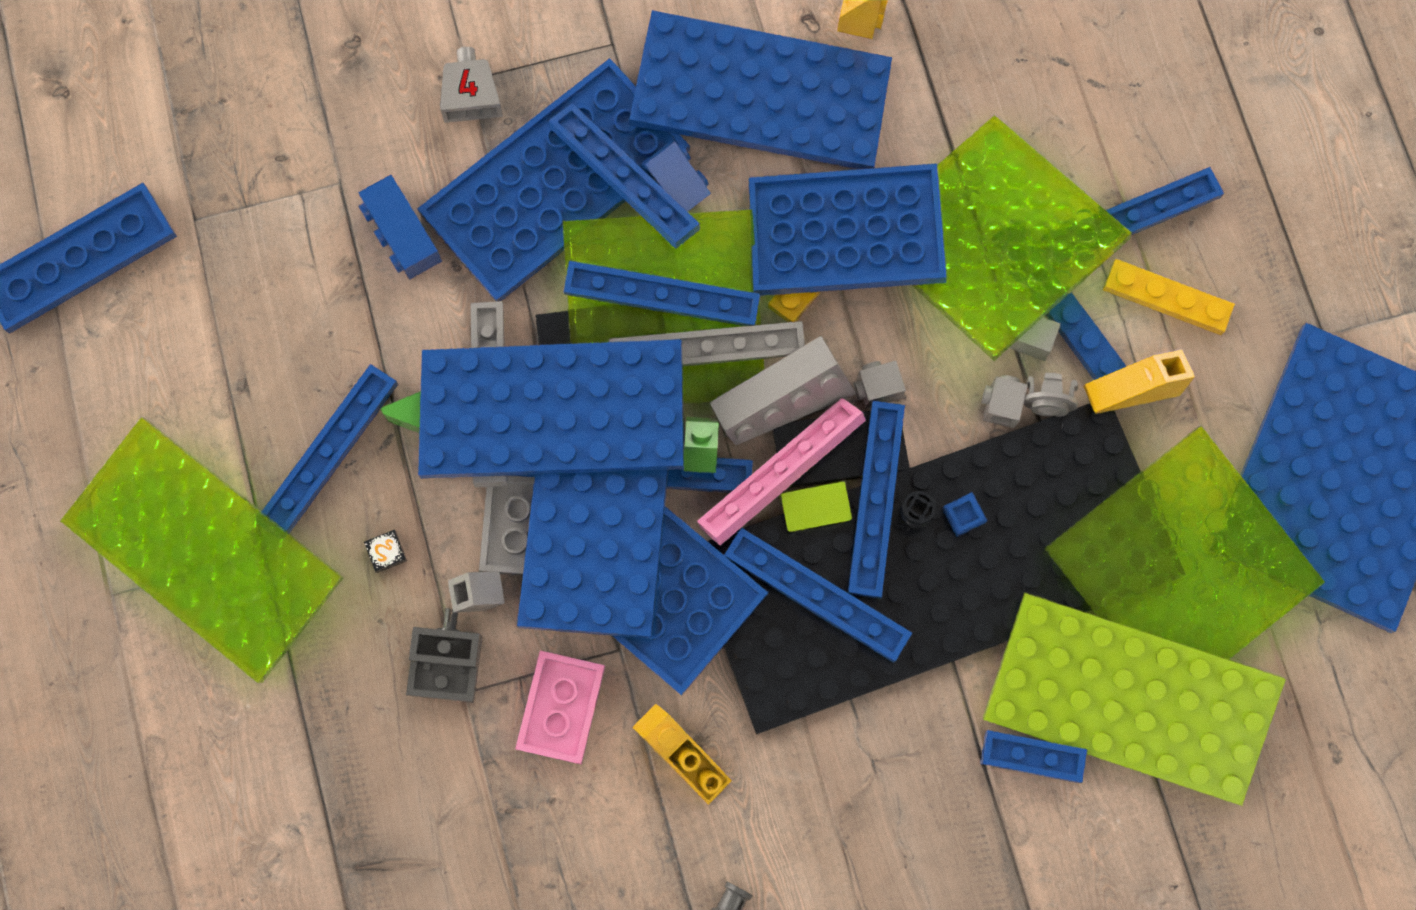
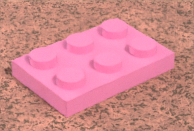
M540 650L515 749L582 765L605 665Z

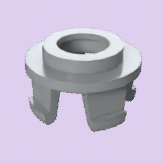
M1045 373L1041 392H1034V378L1028 377L1026 384H1028L1029 394L1025 396L1023 404L1031 409L1033 413L1047 417H1060L1077 409L1078 401L1074 398V391L1078 390L1076 380L1071 382L1069 395L1063 394L1061 374Z

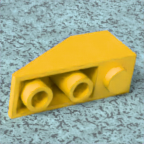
M844 0L837 32L873 39L875 28L881 29L888 0Z
M1177 350L1153 355L1086 383L1083 388L1095 414L1178 397L1184 392L1195 376L1183 351Z
M657 704L632 727L708 805L732 781L682 727Z

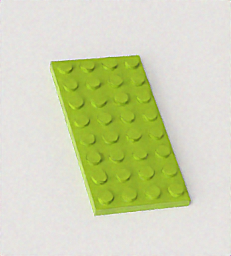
M1025 592L983 719L1052 743L1087 749L1088 755L1242 806L1286 679L1282 676Z

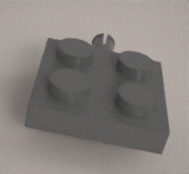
M445 608L443 628L413 627L409 652L410 669L406 690L407 696L474 703L483 637L479 633L457 630L458 613H453V609Z

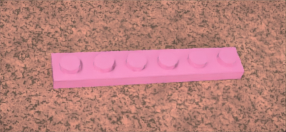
M841 398L697 521L700 528L719 545L723 544L866 421L863 412Z

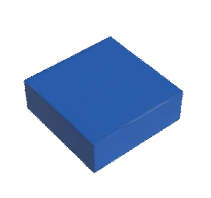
M973 492L942 507L957 537L988 521Z

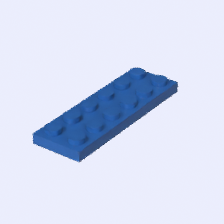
M144 183L137 185L0 264V323L9 334L177 237Z

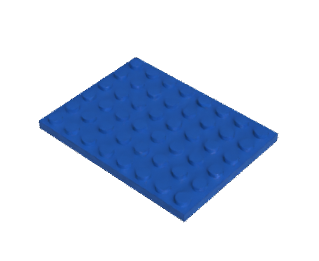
M1305 323L1297 336L1209 550L1389 633L1396 632L1416 582V371Z

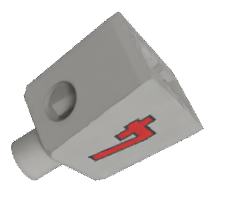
M472 47L459 48L457 50L458 62L446 63L443 68L440 111L444 122L503 117L488 60H476L475 49Z

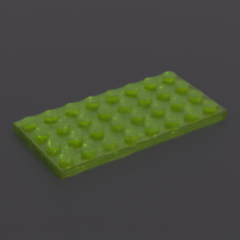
M142 417L60 520L66 527L257 683L264 682L344 578L149 420Z

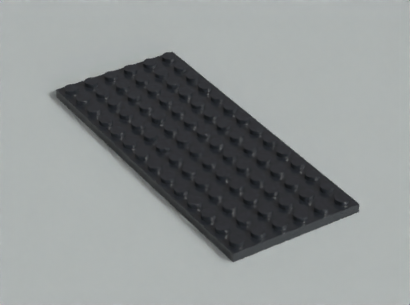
M1091 403L1078 407L1065 416H1053L897 472L882 597L877 599L852 595L912 632V635L894 663L742 568L740 569L765 589L768 595L725 644L724 650L755 734L758 735L1008 642L1025 592L1074 609L1089 612L1183 577L1185 573L1115 411L1095 414ZM861 486L847 491L852 516L850 521L789 532L786 527L784 514L743 529L848 593ZM914 491L928 493L933 497L936 504L934 516L925 527L920 529L906 527L899 517L901 504ZM973 492L988 521L957 537L942 507ZM740 529L721 545L713 539L707 542L724 555Z

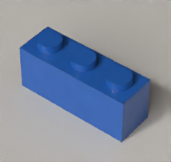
M392 175L358 192L363 202L358 207L367 222L374 220L378 229L373 232L383 248L389 245L393 252V255L389 256L398 273L404 271L410 280L442 262L438 250Z

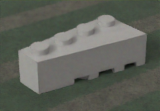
M820 336L713 400L710 404L725 433L735 445H738L830 406L841 398L851 397L856 392L824 339Z

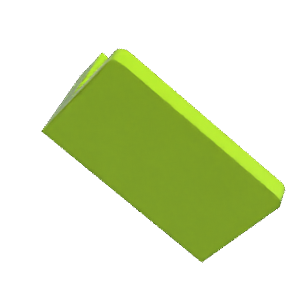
M845 481L782 492L778 496L780 506H783L786 527L789 532L850 521L852 519Z

